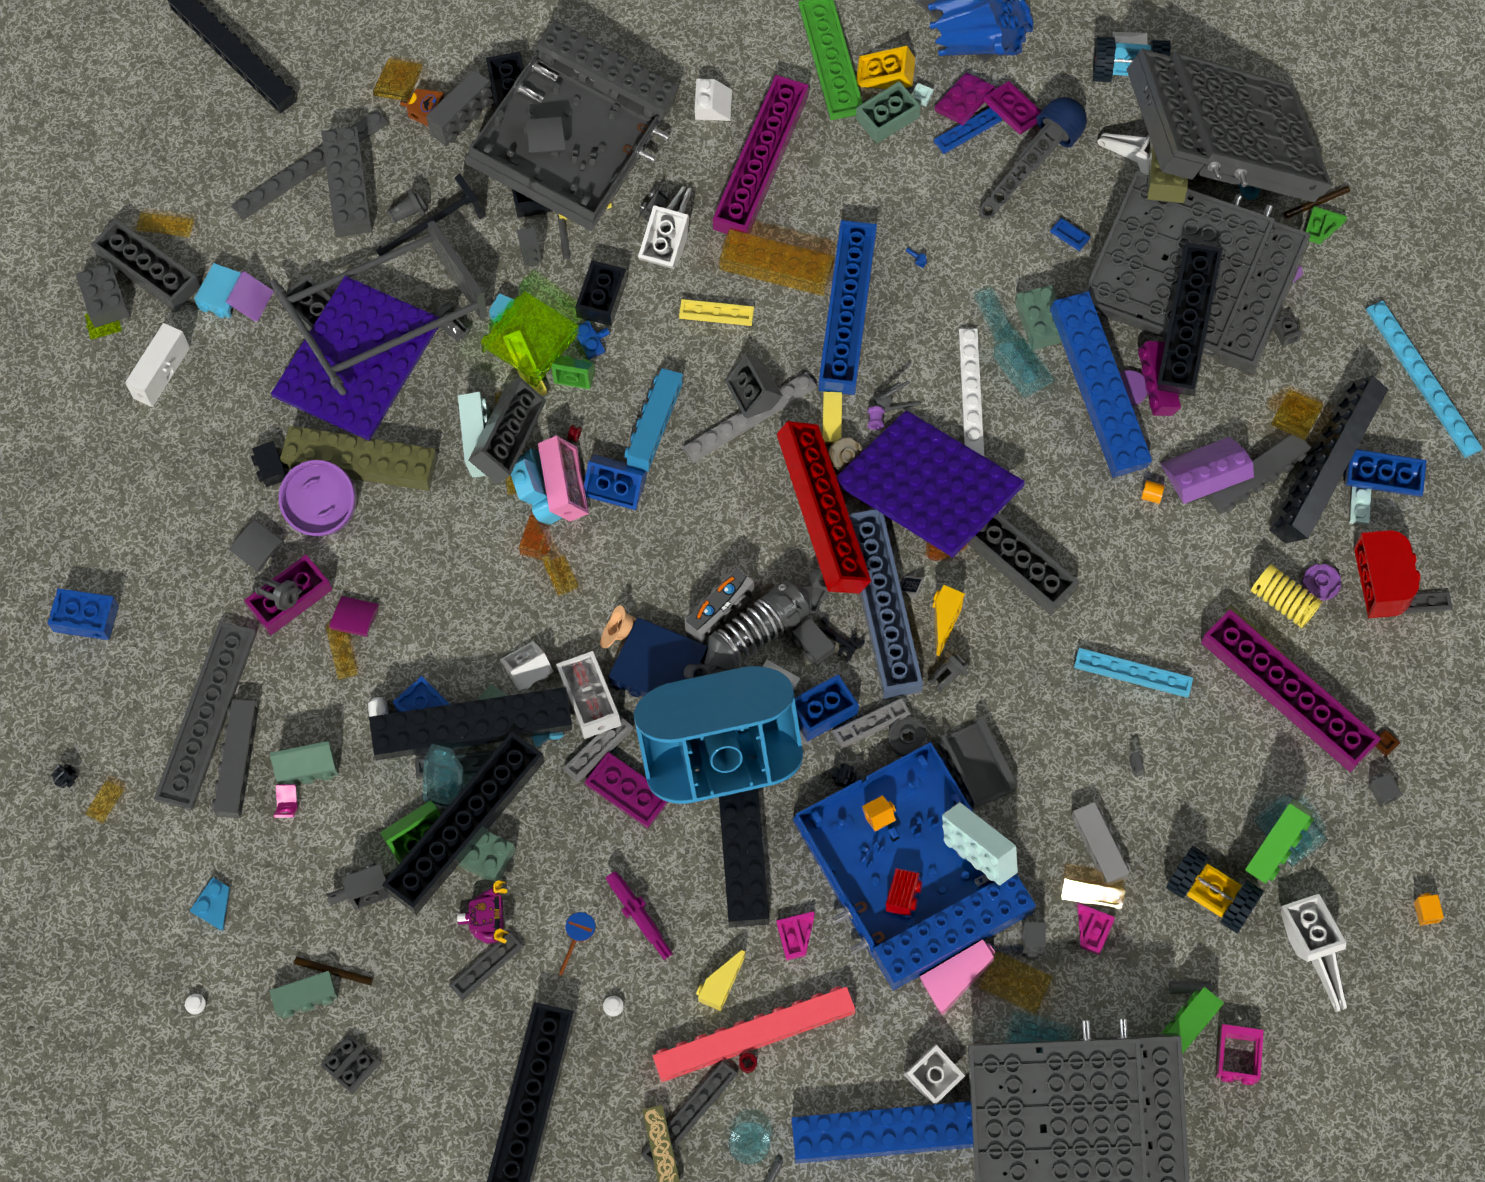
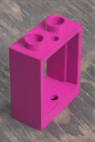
M1222 1024L1218 1035L1215 1077L1221 1078L1223 1082L1239 1080L1244 1085H1254V1083H1257L1261 1078L1264 1030ZM1225 1038L1254 1041L1252 1074L1223 1070Z

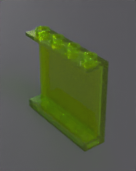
M524 291L521 296L518 295L515 298L513 306L505 310L503 318L499 322H495L489 335L486 334L482 338L481 352L484 353L486 350L529 377L530 384L536 387L551 369L554 360L561 356L578 336L579 325Z

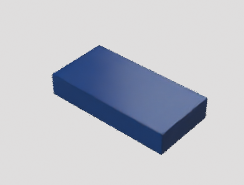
M1060 218L1050 231L1078 251H1081L1091 238L1063 218Z

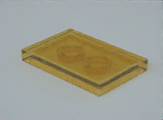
M388 58L373 89V96L407 102L422 71V64Z
M1289 389L1271 425L1306 440L1323 408V404Z
M996 951L994 961L989 966L980 988L1036 1014L1052 976Z

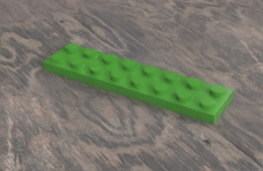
M834 0L798 1L830 120L856 116V108L863 104Z

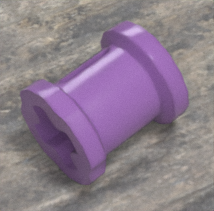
M879 406L868 408L870 416L867 427L873 430L883 429L882 415L884 414V409Z

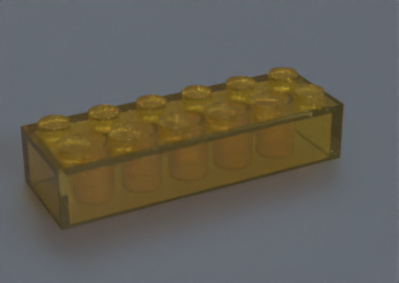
M730 229L719 259V268L722 271L824 296L834 268V256Z

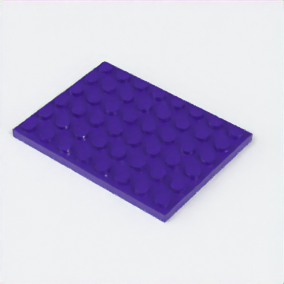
M345 276L310 330V334L331 367L440 317ZM439 327L336 373L344 382L345 395H340L337 389L333 388L330 383L331 379L307 341L304 340L274 387L271 395L273 398L370 441Z
M907 410L836 477L839 487L951 557H954L1025 486V481Z

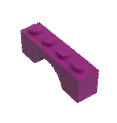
M1146 341L1138 349V356L1141 361L1152 415L1173 416L1181 408L1178 394L1157 390L1165 342Z

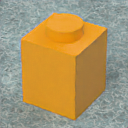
M883 795L862 806L865 818L874 831L896 821L894 816L896 809L893 803L887 801Z
M1420 894L1414 901L1419 925L1440 923L1444 918L1438 894Z

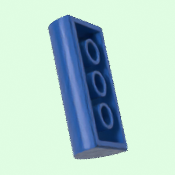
M1356 449L1345 469L1344 485L1422 497L1427 460Z

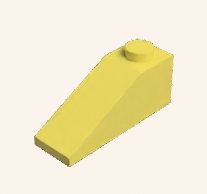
M741 950L710 975L704 984H700L696 995H699V1002L719 1011L722 1010L745 959V951Z

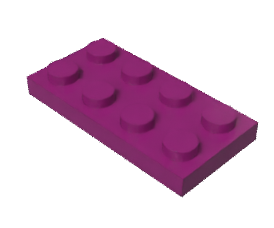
M609 752L584 782L591 790L647 829L668 804L667 801L658 798L652 793L645 777Z

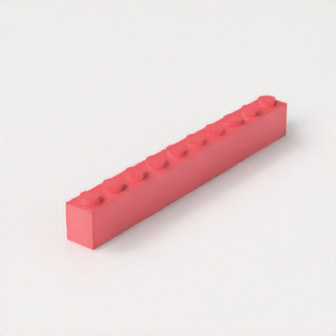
M838 986L832 988L830 993L824 995L822 993L811 996L810 1000L805 1002L798 1000L793 1002L791 1007L785 1009L784 1007H778L772 1010L773 1013L758 1014L753 1017V1020L736 1022L733 1024L734 1027L729 1029L722 1027L715 1030V1034L709 1036L702 1034L695 1037V1041L689 1043L683 1041L677 1043L675 1048L669 1050L663 1048L656 1051V1054L653 1055V1060L661 1083L855 1014V1007L848 988Z

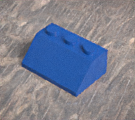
M594 454L588 461L584 482L585 495L588 498L636 510L646 482L647 471L629 467L625 462Z

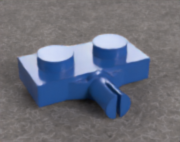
M586 321L572 328L589 360L605 353V349L601 344V338L610 335L607 327L597 332L592 328L590 322Z

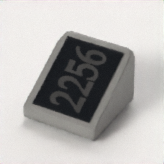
M905 576L901 585L902 595L917 599L924 579Z

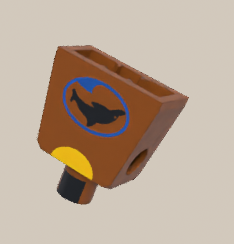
M416 89L412 97L403 95L400 105L407 107L409 118L428 126L426 116L444 99V93Z

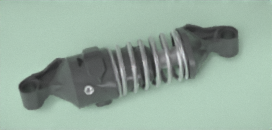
M815 569L811 572L808 585H801L787 580L782 581L769 592H765L757 602H754V608H747L746 614L740 613V621L732 619V625L725 624L726 632L718 629V632L711 634L708 638L705 663L688 664L684 669L685 678H695L694 671L696 669L698 670L696 677L737 669L741 666L742 661H748L749 655L754 656L756 650H762L764 645L770 644L771 639H777L778 634H783L793 626H796L807 615L816 614L821 602L829 597L824 578L820 582L821 569ZM729 628L735 633L733 636L729 631ZM747 645L753 648V652H749ZM739 650L746 654V658L741 657Z

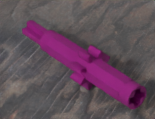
M617 870L609 874L605 880L623 904L624 908L621 910L627 919L630 916L632 917L651 945H654L663 960L673 955L663 940L659 929L643 908L646 906L641 896L639 898L635 897Z

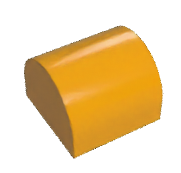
M1146 480L1141 499L1160 504L1165 485Z

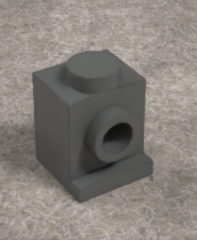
M1282 316L1277 319L1273 330L1282 347L1298 342L1302 331L1298 329L1293 318Z

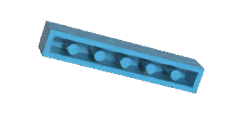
M663 368L660 374L655 376L654 389L649 391L648 404L645 403L643 406L642 418L639 417L636 425L637 431L636 433L633 432L630 442L632 444L625 451L627 466L648 472L683 385L682 373Z

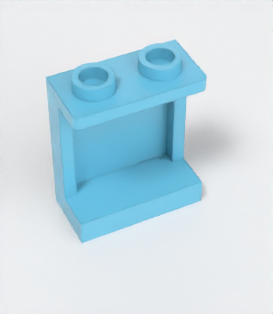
M213 263L194 298L198 308L203 312L211 311L220 318H231L230 310L232 306L225 301L236 283L240 272Z

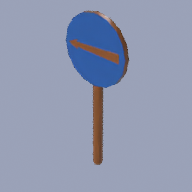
M574 913L566 921V933L573 941L560 969V976L564 973L576 942L588 940L595 932V921L587 913Z

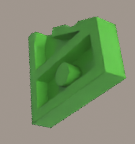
M1314 206L1305 231L1310 233L1309 241L1322 244L1346 222L1348 216Z

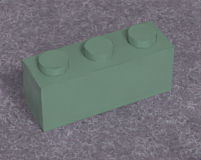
M329 971L269 990L275 1013L283 1019L294 1016V1012L300 1010L302 1012L311 1011L315 1005H329L334 1002V999L338 998L333 978Z

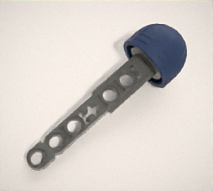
M1069 97L1056 98L1038 114L1036 120L1041 131L1020 154L1018 163L991 193L990 198L988 197L981 205L979 214L982 218L991 219L1031 171L1035 172L1058 144L1064 147H1072L1080 138L1086 128L1087 115L1083 106L1078 101ZM1039 141H1046L1048 148L1041 149ZM1028 154H1034L1037 157V161L1030 162L1027 158ZM1024 168L1023 173H1021L1020 176L1016 178L1015 175L1018 173L1019 169ZM1012 180L1015 187L1009 189L1006 187L1005 182ZM996 193L1003 195L1004 199L1002 202L995 200L994 195ZM983 207H991L992 214L986 215L983 212Z

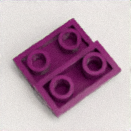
M342 596L334 611L329 627L332 630L368 637L371 624L375 621L379 604Z

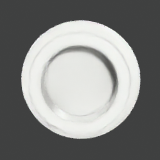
M192 994L185 1001L186 1010L194 1015L201 1013L206 1006V1001L200 994Z
M610 996L603 1003L604 1012L611 1017L620 1015L624 1008L623 1001L617 996Z

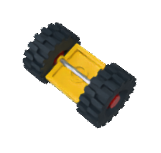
M1192 845L1166 888L1182 899L1187 894L1188 897L1222 918L1220 923L1238 934L1263 895L1264 890L1248 880L1242 887L1241 884L1209 865L1207 861L1210 856Z

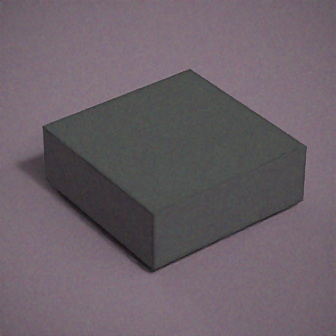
M1134 752L1131 754L1129 762L1134 776L1138 777L1143 775L1145 769L1139 752Z

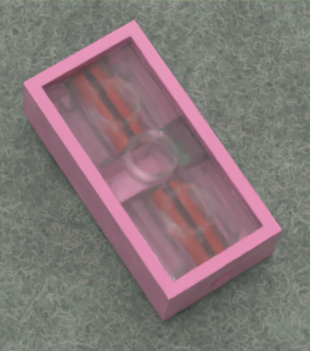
M557 435L538 443L549 511L568 521L588 515L589 511L577 447Z

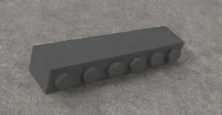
M1296 431L1252 461L1253 478L1211 493L1206 498L1220 515L1225 511L1229 513L1240 501L1241 503L1246 502L1251 497L1250 494L1262 491L1265 488V484L1269 481L1273 483L1280 477L1281 473L1290 472L1294 468V464L1297 462L1303 463L1309 456L1311 447Z
M232 699L231 706H228L227 716L229 721L224 728L226 739L225 743H222L221 746L223 758L218 764L220 776L219 780H216L215 783L217 794L216 799L212 801V810L217 817L241 818L259 709L256 701Z

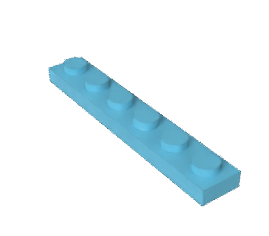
M1082 648L1078 649L1074 665L1076 669L1186 698L1189 697L1193 677Z

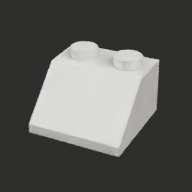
M696 79L695 120L730 121L732 89L715 79Z
M534 641L500 659L519 690L530 688L533 683L546 679L554 672L545 653Z
M937 1045L932 1046L903 1074L934 1105L965 1077Z

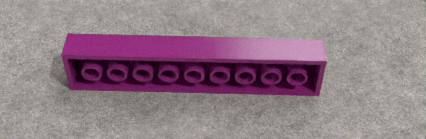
M775 75L714 214L713 230L747 241L809 97V85Z
M1231 609L1204 635L1201 642L1203 646L1350 773L1381 740L1379 736Z

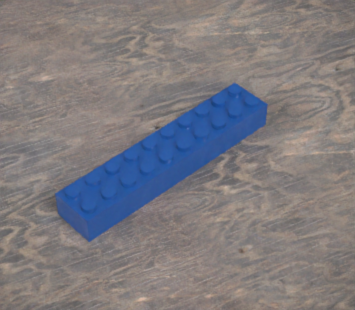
M844 220L840 222L818 391L842 392V394L855 395L877 224Z
M1089 291L1055 300L1050 307V311L1112 478L1148 468L1152 458Z
M971 1101L791 1117L795 1164L973 1148Z

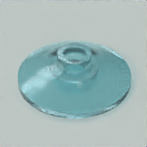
M754 1122L742 1123L734 1128L729 1137V1149L732 1156L743 1164L759 1163L769 1153L770 1137L766 1129L760 1124ZM752 1141L754 1143V1146L752 1148H747L746 1142Z

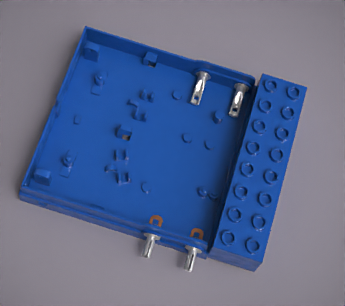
M931 742L866 776V779H860L800 811L793 817V823L845 910L832 918L833 921L843 916L833 923L837 924L849 917L862 939V942L851 947L849 950L852 951L861 945L862 947L854 950L851 954L867 948L892 991L934 969L979 941H985L1032 915L1036 907L1017 874L1003 884L998 885L995 881L989 880L981 870L974 868L972 863L966 858L963 859L956 850L945 844L942 815L954 807V803L958 804L959 802L972 812L973 810L946 768L945 760L943 757L940 758ZM883 795L887 801L893 803L896 809L894 812L896 821L874 831L865 818L862 806ZM891 837H892L893 839H895L896 837H898L899 839L893 842V841L891 840ZM896 868L915 873L918 872L920 881H923L921 892H917L916 899H918L916 910H912L911 916L886 911V901Z

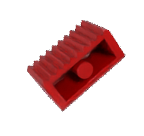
M895 869L886 901L887 912L911 916L912 910H916L918 902L916 895L917 892H921L923 881H920L918 872Z

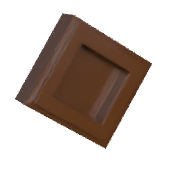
M1385 729L1379 735L1381 740L1376 745V748L1387 757L1401 742Z

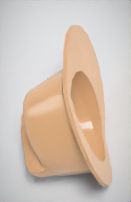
M622 605L614 609L610 620L604 628L600 640L602 648H608L615 640L625 639L631 632L636 619L626 613Z

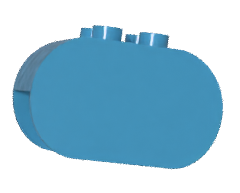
M760 666L741 667L667 683L647 693L635 707L634 720L647 784L653 794L667 802L677 804L693 803L775 785L792 777L798 771L803 761V748L792 683L783 673L771 668Z

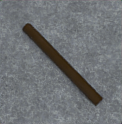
M1348 185L1319 197L1315 202L1309 201L1284 212V215L1288 219L1314 206L1316 207L1349 193L1350 188Z
M297 956L294 960L295 965L320 972L329 971L331 975L371 986L373 982L372 977Z

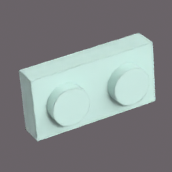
M1351 488L1349 523L1369 525L1371 489Z

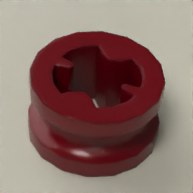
M572 424L567 440H574L577 443L582 427L576 428Z
M751 1053L743 1054L739 1058L740 1069L745 1073L753 1072L757 1067L756 1057ZM751 1058V1062L754 1064L752 1067L749 1065V1068H745V1064L742 1061Z

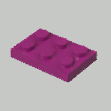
M966 72L934 107L935 111L964 125L984 103L985 95L995 90V87Z
M1010 81L985 95L983 101L1019 135L1038 124L1036 117L1040 114L1041 110Z

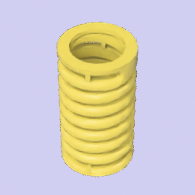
M1270 564L1253 585L1251 592L1257 593L1258 597L1263 596L1264 602H1269V605L1272 607L1275 606L1277 611L1281 610L1282 615H1287L1289 620L1293 619V623L1302 629L1316 613L1323 601L1312 593H1309L1303 600L1308 590L1304 588L1298 594L1302 586L1297 584L1291 591L1296 584L1295 580H1291L1284 588L1290 577L1285 575L1279 582L1284 573L1273 564Z

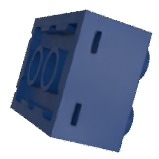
M57 588L47 624L56 633L109 640L119 604L113 596Z
M422 676L417 679V683L414 682L400 694V698L397 697L393 701L394 707L398 712L450 705Z

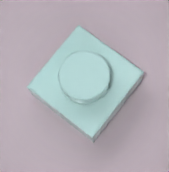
M917 83L911 95L920 105L926 107L933 95L934 89Z

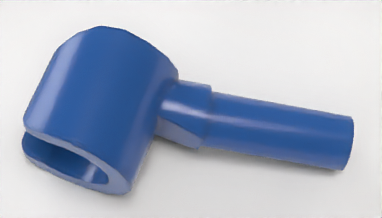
M907 248L906 252L916 258L915 264L924 268L927 263L926 255L915 253L910 248Z

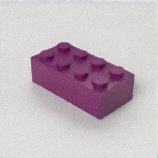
M304 555L272 579L280 583L291 580L302 590L293 607L286 611L279 610L275 605V601L267 599L264 595H257L256 592L247 597L244 602L250 612L271 636L331 592L332 587L310 558ZM264 585L261 587V589L269 591L271 593H273L275 589L268 585Z

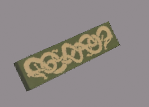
M663 1105L642 1109L658 1182H680Z

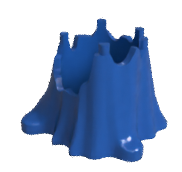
M937 0L934 3L928 4L930 11H943L941 18L930 22V28H937L941 33V36L936 38L935 43L947 47L944 50L938 51L939 56L978 54L1014 56L1022 53V43L1026 42L1025 33L1033 31V18L1030 13V7L1025 0Z

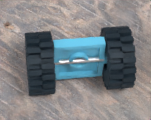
M1097 36L1093 56V81L1111 82L1112 75L1129 76L1126 69L1142 48L1171 56L1170 41L1151 40L1150 45L1115 44V37Z

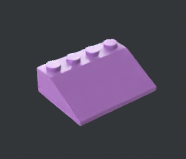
M1231 437L1160 463L1183 504L1254 477L1252 460L1245 449Z

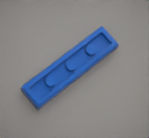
M989 107L970 118L964 125L959 124L934 139V143L945 154L1000 123L1002 118Z

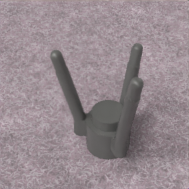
M910 381L902 384L897 383L882 394L873 397L875 405L882 407L885 413L890 410L921 405V402L889 405L892 403L890 395L908 385Z

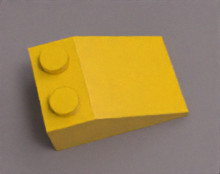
M908 46L859 56L856 78L858 87L888 89L899 81L905 88L912 87L915 67L914 55Z
M943 585L941 591L937 590L932 606L935 609L934 628L937 656L941 655L963 608L965 593Z

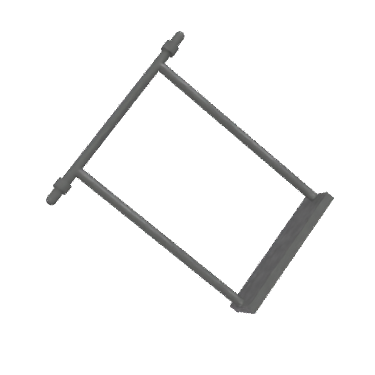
M435 221L427 223L429 235L289 297L286 296L284 287L279 285L277 280H271L270 284L273 287L274 294L277 298H280L331 379V385L334 389H337L340 395H345L346 389L343 386L344 382L336 373L472 311H476L480 319L487 317L483 291ZM431 242L433 250L470 305L331 367L292 303L341 282L345 276L353 277Z

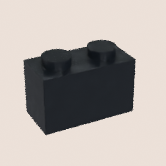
M274 441L252 448L254 455L251 456L254 466H258L260 470L256 472L259 481L264 482L266 487L282 482L286 474Z

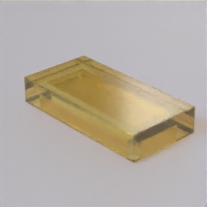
M106 780L86 811V816L103 824L124 789Z

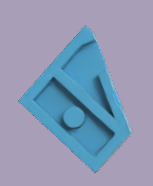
M212 877L190 909V912L223 931L230 888Z

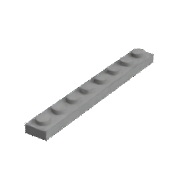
M805 372L779 388L783 396L773 409L750 418H745L743 413L739 412L683 446V450L690 460L695 463L817 388V385Z

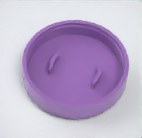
M311 460L295 466L285 476L280 486L279 506L283 517L291 527L306 535L327 536L338 532L348 524L356 509L357 494L352 479L342 468L327 461Z

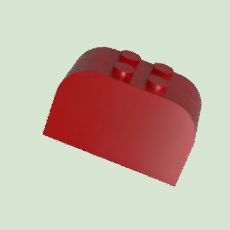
M1387 530L1361 533L1354 547V553L1368 619L1399 616L1409 608L1419 589L1420 572L1416 570V554L1412 552L1411 544L1407 537L1400 532Z

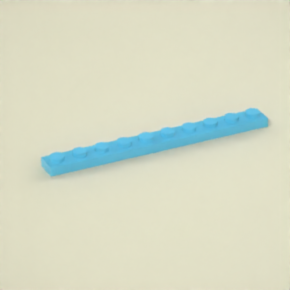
M1382 300L1367 307V313L1463 456L1467 458L1481 451V445L1384 301Z

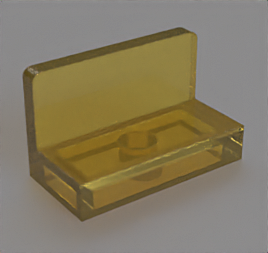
M549 555L542 557L543 566L557 596L578 588V584L565 556H560L553 560L550 559Z

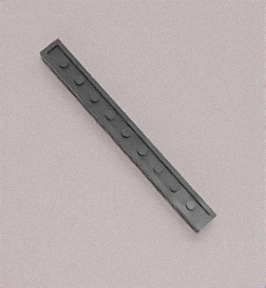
M375 110L351 127H357L359 142H362L388 125V121L378 110ZM323 145L233 204L232 208L244 220L326 166Z

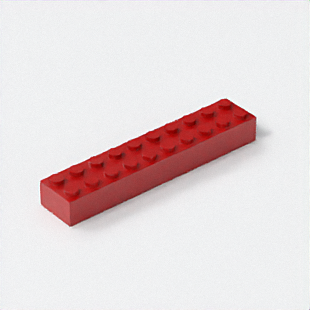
M787 421L776 435L827 591L860 594L871 582V578L819 425Z

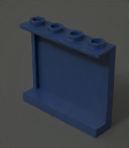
M637 617L608 676L609 683L616 690L624 689L629 691L628 693L633 697H643L653 689L664 684L686 680L684 676L685 667L692 663L701 664L703 659H706L708 646Z

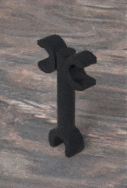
M821 618L825 626L819 627L820 630L843 646L839 650L838 655L841 656L844 652L848 653L849 656L846 658V662H849L854 652L864 646L865 641L862 640L860 643H855L854 640L857 634H853L849 642L829 626L826 618Z

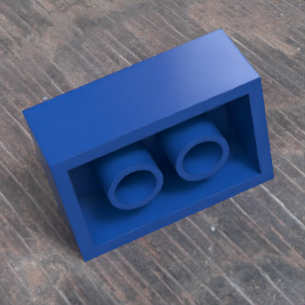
M839 674L794 698L799 730L807 742L856 716L859 709L858 703Z

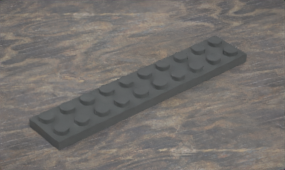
M219 621L154 796L155 801L193 811L224 726L228 706H231L257 634L255 629Z

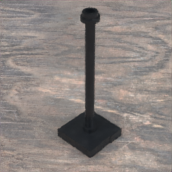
M461 174L454 177L462 194L461 199L383 248L381 245L378 246V249H376L378 255L382 256L427 229V223L431 221L436 223L463 205L467 206L469 204L479 219L485 217L478 198Z

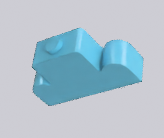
M529 449L519 456L511 477L519 499L533 506L532 512L539 522L550 525L562 517L549 511L540 453L535 449Z

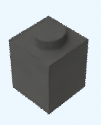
M1391 773L1385 776L1379 774L1372 778L1373 781L1369 788L1380 807L1398 800L1402 795Z

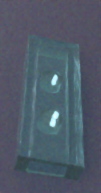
M989 289L975 294V299L995 341L1012 337L1013 332L993 290Z

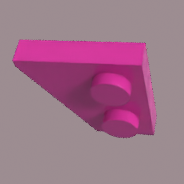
M814 911L776 921L786 961L806 956L815 916Z

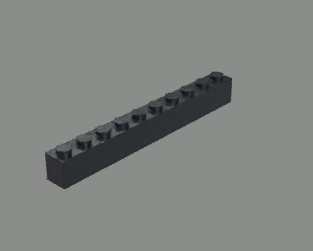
M167 0L170 9L280 114L297 102L294 89L291 86H286L284 80L279 75L276 76L269 65H264L261 58L257 54L254 55L247 44H242L239 37L235 33L232 34L225 23H220L213 12L207 11L206 6L202 2L197 0Z

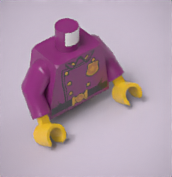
M496 881L491 888L476 896L473 901H470L469 912L457 913L458 925L469 924L471 934L486 944L507 942L506 939L502 938L508 932L503 930V899L499 895V893H507V889H501L502 885L506 883L504 881Z

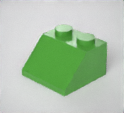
M558 356L551 366L554 383L584 389L591 388L595 373L594 362L587 359H573L570 356Z

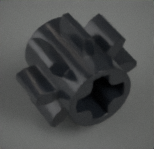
M58 764L51 774L54 784L61 788H64L66 785L70 788L78 778L75 768L69 764H65L63 767Z
M840 764L839 768L834 767L832 779H835L837 786L845 788L855 783L857 773L853 772L854 768L852 766Z

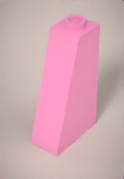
M981 940L920 976L921 982L941 1015L951 1008L994 961L993 954H995V951L990 943L986 944L984 940Z

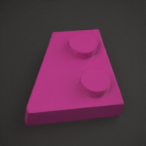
M1078 903L1080 946L1082 949L1100 956L1114 924L1115 917Z

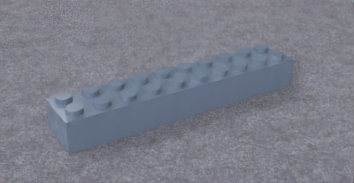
M876 509L849 514L871 578V582L860 593L883 699L922 692L923 682L884 514Z

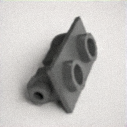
M662 185L658 189L654 188L648 196L651 199L648 203L644 202L639 209L641 211L638 216L639 218L643 215L644 219L649 222L653 206L663 207L669 199V193L660 190Z

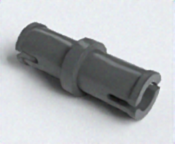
M1187 979V981H1169L1170 994L1187 993L1192 995L1196 990L1201 991L1203 987L1212 992L1211 980L1193 981V979Z

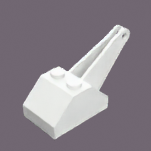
M1102 133L1097 141L1100 146L1137 162L1141 173L1148 175L1149 135L1147 137Z
M682 186L666 209L653 206L638 255L639 260L672 269L675 268L682 256L687 239L690 217L688 214H684L691 195V188H688L685 193L686 187Z
M1320 894L1281 906V915L1288 940L1296 955L1307 962L1312 961L1335 1012L1340 1011V1006L1342 1010L1347 1009L1335 952L1346 949V941ZM1321 957H1325V961H1326V964H1327V968H1328V971H1329V975H1330V978H1331V982H1330V979H1329V977H1328V974H1327V972H1326V969H1325V967H1324V964H1323V962H1322Z

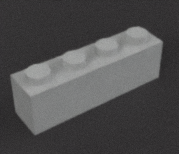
M1094 802L1074 810L1071 817L1105 887L1127 879L1130 874L1129 864L1126 860L1123 861L1120 855L1122 853L1121 848L1112 838L1113 832L1111 827L1106 825L1103 820L1104 814L1100 807L1097 808Z

